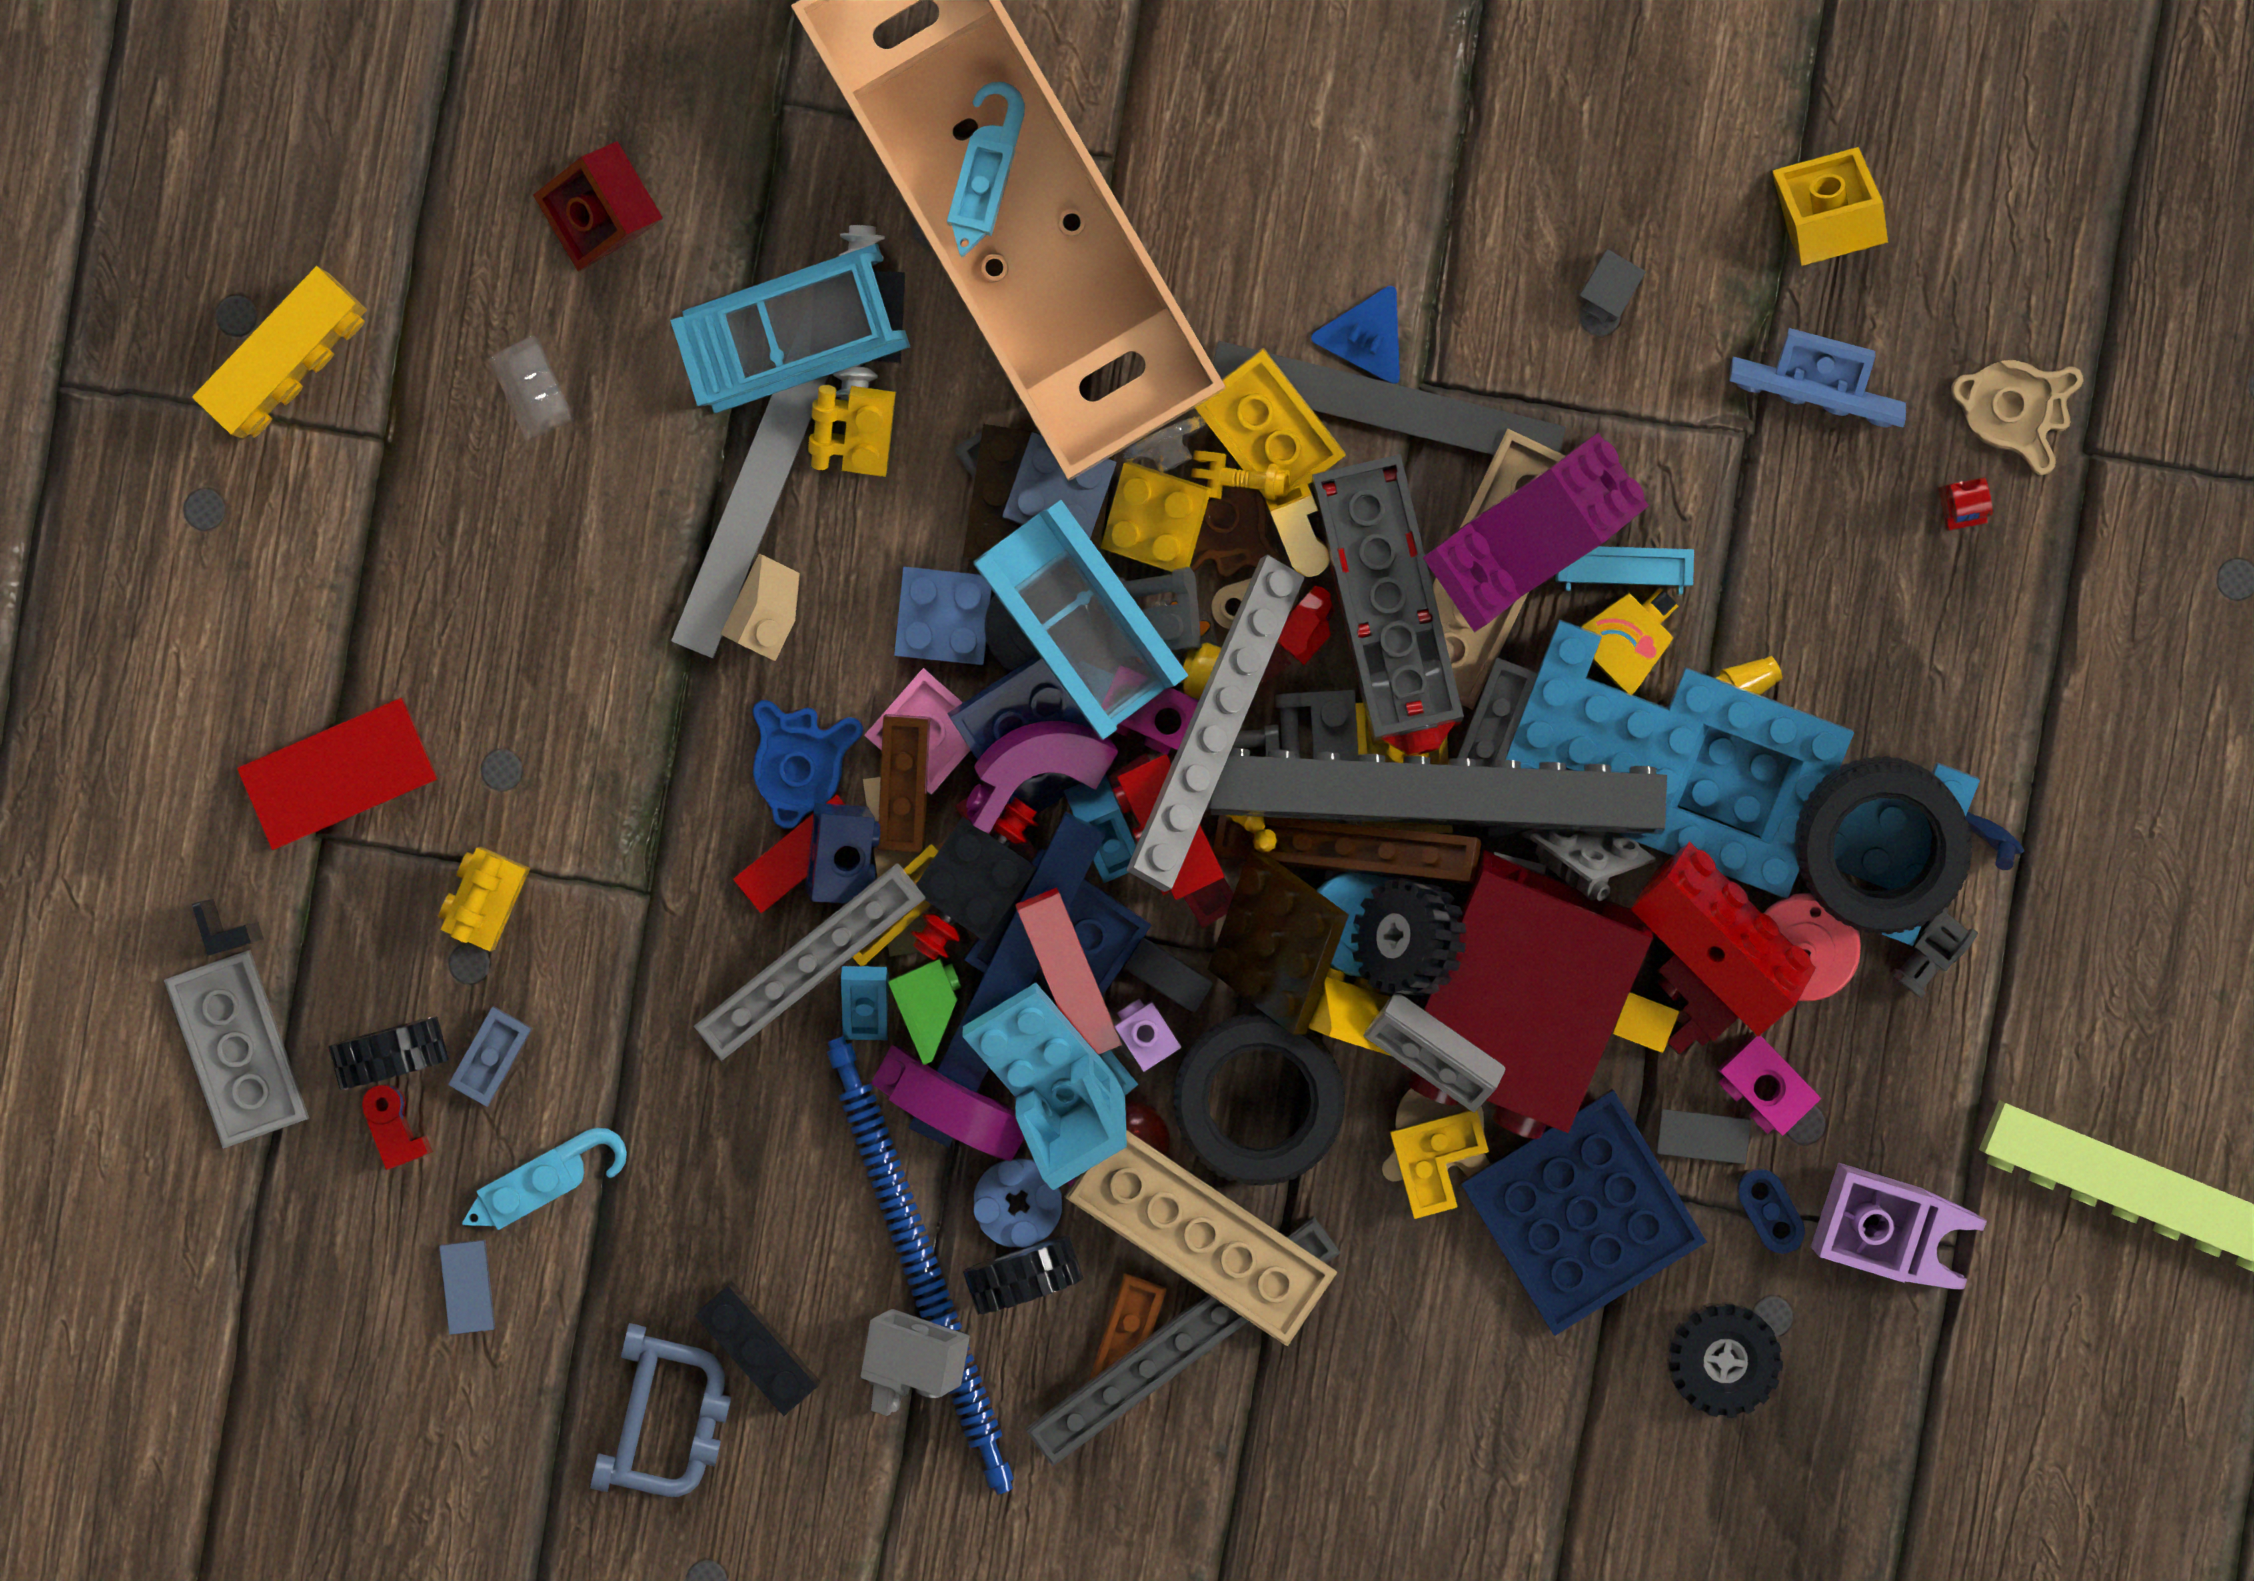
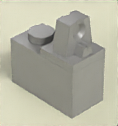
M890 1309L871 1319L861 1378L868 1380L869 1384L874 1385L871 1411L885 1416L890 1415L891 1412H896L900 1408L902 1395H908L910 1387L916 1388V1392L924 1397L940 1398L961 1386L970 1336L894 1309Z

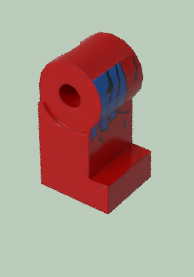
M1985 477L1938 487L1947 531L1988 523L1987 517L1993 515L1991 495Z
M389 1084L372 1087L366 1092L362 1101L364 1115L386 1170L433 1152L427 1136L414 1139L404 1114L406 1106L405 1096L399 1088Z

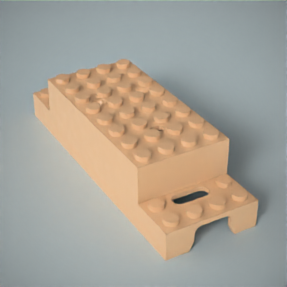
M922 0L797 1L791 5L795 15L1068 481L1225 390L1226 386L1000 0H930L939 8L937 21L890 49H883L876 45L873 38L875 29L880 24ZM991 82H1005L1014 86L1021 93L1025 103L1024 118L1015 146L1016 152L992 236L986 235L969 253L961 257L953 228L948 225L947 218L970 137L963 141L957 140L953 136V129L956 125L967 119L976 121L978 129L990 125L1003 126L1008 108L1007 100L999 94L989 95L979 107L973 105V100L976 93L984 85ZM1068 214H1076L1081 220L1080 227L1075 231H1069L1063 225V219ZM963 241L961 246L966 247L969 242ZM991 259H998L1003 264V271L998 276H990L986 272V264ZM1128 352H1135L1143 357L1145 370L1138 378L1098 401H1087L1081 396L1079 386L1086 376Z

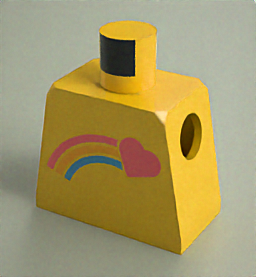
M1661 588L1656 590L1642 605L1628 593L1579 626L1601 635L1602 638L1592 662L1621 691L1633 695L1673 640L1672 635L1661 623L1679 607L1677 603Z

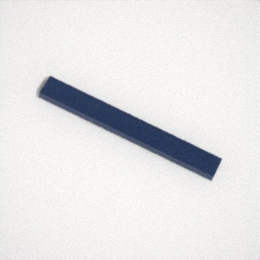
M1065 812L1021 902L1057 887L1068 911L1106 835V831ZM1017 910L936 1070L948 1079L973 1092H977L989 1066L963 1038V1026L1028 988L1040 967ZM913 1116L909 1124V1129L946 1147H949L953 1140V1137L937 1130Z

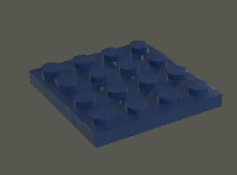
M1613 1089L1579 1108L1569 1133L1550 1126L1544 1130L1540 1139L1531 1138L1460 1182L1554 1336L1707 1243Z

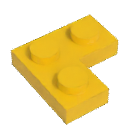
M1466 1110L1390 1131L1414 1219L1457 1208L1446 1164L1489 1152L1478 1110L1474 1113L1471 1110Z

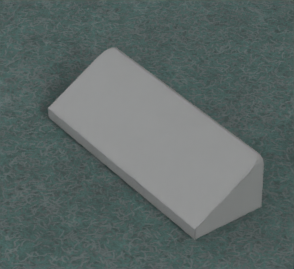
M1393 994L1363 1035L1473 1113L1497 1089L1505 1072V1067L1401 994Z

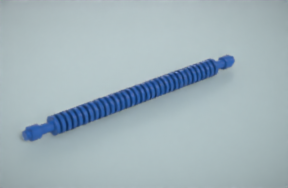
M844 1036L828 1042L830 1051L827 1052L832 1068L838 1069L846 1092L838 1095L840 1102L847 1099L850 1101V1103L842 1106L844 1112L851 1110L854 1112V1114L846 1117L848 1123L858 1122L857 1125L850 1129L852 1134L862 1133L861 1136L854 1138L856 1145L866 1144V1146L858 1149L860 1156L868 1153L870 1157L862 1160L864 1166L874 1165V1168L866 1172L868 1177L878 1176L877 1179L871 1181L872 1188L882 1187L881 1190L875 1192L876 1199L886 1197L885 1201L878 1204L881 1210L890 1208V1211L882 1215L885 1221L894 1219V1222L887 1225L888 1231L898 1230L897 1233L891 1235L892 1241L902 1240V1243L895 1246L897 1253L906 1251V1254L900 1256L899 1260L901 1264L910 1262V1265L903 1268L905 1275L914 1273V1276L907 1279L909 1286L918 1283L917 1287L911 1289L912 1295L922 1294L923 1296L915 1300L917 1307L924 1305L927 1307L919 1311L921 1318L930 1316V1319L926 1321L956 1331L962 1328L961 1322L951 1323L950 1320L957 1318L958 1314L956 1310L947 1312V1309L954 1306L952 1299L942 1300L950 1295L948 1288L938 1289L944 1286L946 1282L944 1278L936 1280L934 1278L942 1274L940 1267L933 1269L930 1267L938 1263L936 1256L926 1257V1255L934 1252L932 1245L922 1246V1244L930 1241L928 1234L918 1235V1233L926 1230L924 1224L914 1225L915 1222L922 1219L920 1213L910 1214L911 1211L916 1210L918 1207L916 1202L906 1203L907 1200L914 1198L912 1191L902 1192V1190L910 1187L907 1180L898 1182V1179L906 1175L904 1170L894 1171V1168L901 1166L900 1159L890 1160V1157L897 1155V1151L895 1148L886 1150L887 1146L893 1144L892 1138L882 1139L883 1135L890 1132L887 1126L883 1128H878L877 1126L885 1122L884 1116L874 1118L873 1114L880 1112L881 1108L879 1105L870 1107V1103L877 1100L875 1094L866 1096V1092L873 1090L872 1084L862 1085L854 1064V1061L858 1059L852 1043L847 1044ZM972 1353L966 1355L961 1386L950 1391L949 1394L959 1393L951 1399L954 1405L963 1403V1405L955 1410L957 1415L967 1414V1416L959 1419L961 1426L971 1425L963 1430L965 1437L975 1435L974 1438L967 1441L970 1448L979 1446L987 1468L983 1472L989 1488L994 1487L996 1494L999 1495L1013 1489L1011 1480L1014 1477L1008 1461L1003 1462L995 1439L1003 1436L1001 1429L991 1431L992 1428L999 1425L996 1418L987 1420L988 1417L995 1414L993 1408L983 1409L984 1406L990 1404L989 1397L979 1398V1396L986 1393V1389L984 1386L975 1388V1385L982 1382L981 1376L971 1377V1374L978 1371L977 1365L967 1366V1363L974 1360Z

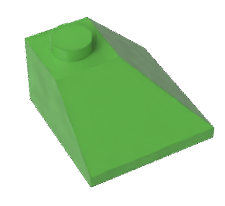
M941 958L891 978L888 981L923 1065L933 1061L958 1000L955 991L962 988L953 964L950 963L944 966Z

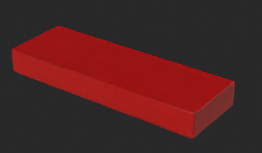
M838 794L826 803L846 805ZM814 813L733 878L761 914L807 877Z

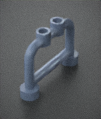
M629 1323L621 1358L638 1362L616 1457L598 1453L590 1489L608 1492L609 1485L613 1484L665 1497H680L690 1493L699 1485L706 1465L715 1467L721 1440L713 1439L712 1437L716 1421L726 1422L731 1397L723 1395L725 1373L721 1362L712 1353L700 1348L645 1336V1326ZM658 1357L698 1366L707 1375V1385L685 1474L678 1479H667L631 1470Z

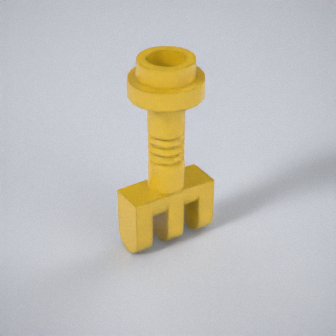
M1194 450L1193 460L1210 462L1209 470L1192 468L1191 471L1192 478L1208 480L1207 487L1211 488L1209 498L1221 499L1223 486L1264 490L1267 500H1278L1279 496L1286 497L1288 494L1290 472L1289 470H1282L1281 465L1270 464L1267 472H1250L1249 470L1225 468L1226 454Z

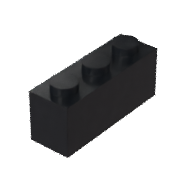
M732 1281L695 1314V1317L783 1416L818 1387L820 1380Z

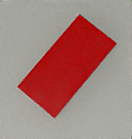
M403 697L237 768L272 850H276L439 780Z

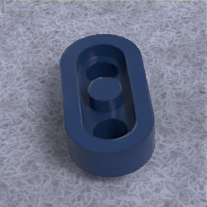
M1762 1168L1746 1172L1738 1182L1737 1196L1760 1240L1768 1249L1776 1253L1785 1254L1794 1251L1801 1245L1804 1239L1805 1227L1780 1179L1771 1171ZM1758 1182L1764 1183L1767 1187V1193L1761 1199H1756L1751 1194L1753 1185ZM1778 1222H1786L1788 1225V1233L1782 1238H1777L1773 1234V1227Z

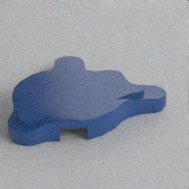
M761 700L752 709L753 717L760 731V744L755 754L753 765L754 781L761 795L772 809L774 822L781 828L791 829L798 826L804 816L814 811L815 803L826 804L836 793L842 777L843 757L846 751L862 737L864 728L859 720L848 717L827 730H821L817 726L818 715L813 708L807 707L794 713L786 714L773 702Z

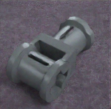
M1946 907L1943 909L1944 912L1939 916L1936 915L1935 919L1931 922H1925L1912 946L1915 948L1914 952L1900 969L1894 968L1890 973L1898 982L1921 999L1926 994L1924 988L1938 970L1947 971L1952 963H1955L1967 951L1978 935L1975 929L1967 930L1951 917ZM1941 927L1945 929L1949 934H1951L1955 938V940H1953L1947 934H1945L1941 930Z

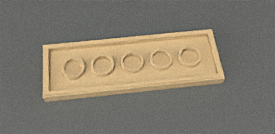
M1507 428L1460 528L1556 464L1565 455ZM1435 578L1432 586L1460 703L1473 710L1528 593L1520 597L1490 623L1474 633L1441 583Z
M1127 1130L1126 1148L1076 1178L1064 1196L1066 1199L1286 1346L1290 1344L1337 1274L1335 1269Z

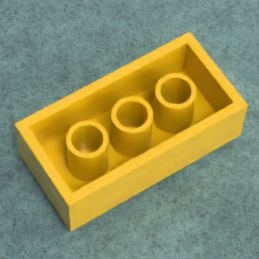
M316 266L192 398L231 435L245 439L248 435H251L253 438L257 437L272 421L268 414L280 402L287 405L299 394L303 388L299 381L311 369L317 373L331 360L334 353L330 349L341 337L349 340L359 331L365 323L361 316L367 309L334 277Z

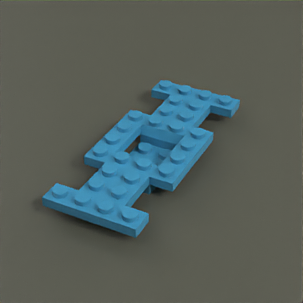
M1559 619L1505 760L1520 761L1521 768L1539 769V763L1541 762L1565 763L1566 768L1574 771H1584V765L1605 764L1611 766V772L1629 773L1631 766L1657 768V774L1667 775L1664 832L1662 835L1620 833V836L1630 838L1670 855L1676 854L1690 841L1698 850H1703L1711 856L1716 868L1723 875L1788 899L1799 872L1794 844L1796 840L1794 838L1796 823L1800 818L1798 815L1803 808L1805 800H1808L1809 793L1815 789L1817 783H1821L1823 781L1822 778L1830 775L1834 769H1840L1853 737V730L1684 667L1669 706L1663 707L1586 677L1602 638L1601 635ZM1936 762L1932 774L1937 776L1949 788L1966 816L1980 779ZM1878 798L1860 804L1844 818L1835 835L1833 856L1839 871L1884 887V891L1906 885L1921 872L1930 855L1932 833L1926 816L1919 808L1901 799ZM1678 805L1689 810L1695 811L1697 813H1700L1702 815L1708 816L1710 818L1716 819L1718 821L1724 822L1726 824L1732 825L1734 827L1740 828L1747 832L1760 836V838L1736 830L1734 828L1728 827L1726 825L1720 824L1718 822L1712 821L1710 819L1691 813L1689 811L1683 810L1681 808H1678ZM1921 926L1914 927L1915 929L1910 931L1908 929L1904 930L1903 933L1893 932V934H1886L1882 932V935L1913 946Z

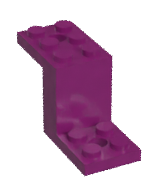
M1598 432L1556 464L1472 519L1426 554L1423 559L1475 633L1490 623L1520 597L1603 544L1649 505L1644 499V492L1639 483L1629 477L1619 463V456L1615 448L1608 441H1605Z

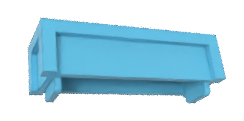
M1598 546L1555 574V582L1565 583L1564 591H1571V583L1676 586V595H1682L1683 586H1693L1694 549Z

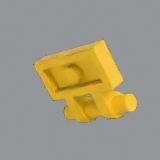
M831 385L820 386L818 388V398L812 403L811 416L815 420L814 433L809 437L808 451L812 454L811 466L817 470H825L829 467L830 456L833 454L843 456L842 471L886 477L896 392L851 386L849 401L836 399L835 387ZM837 420L846 422L845 435L832 433L833 422Z

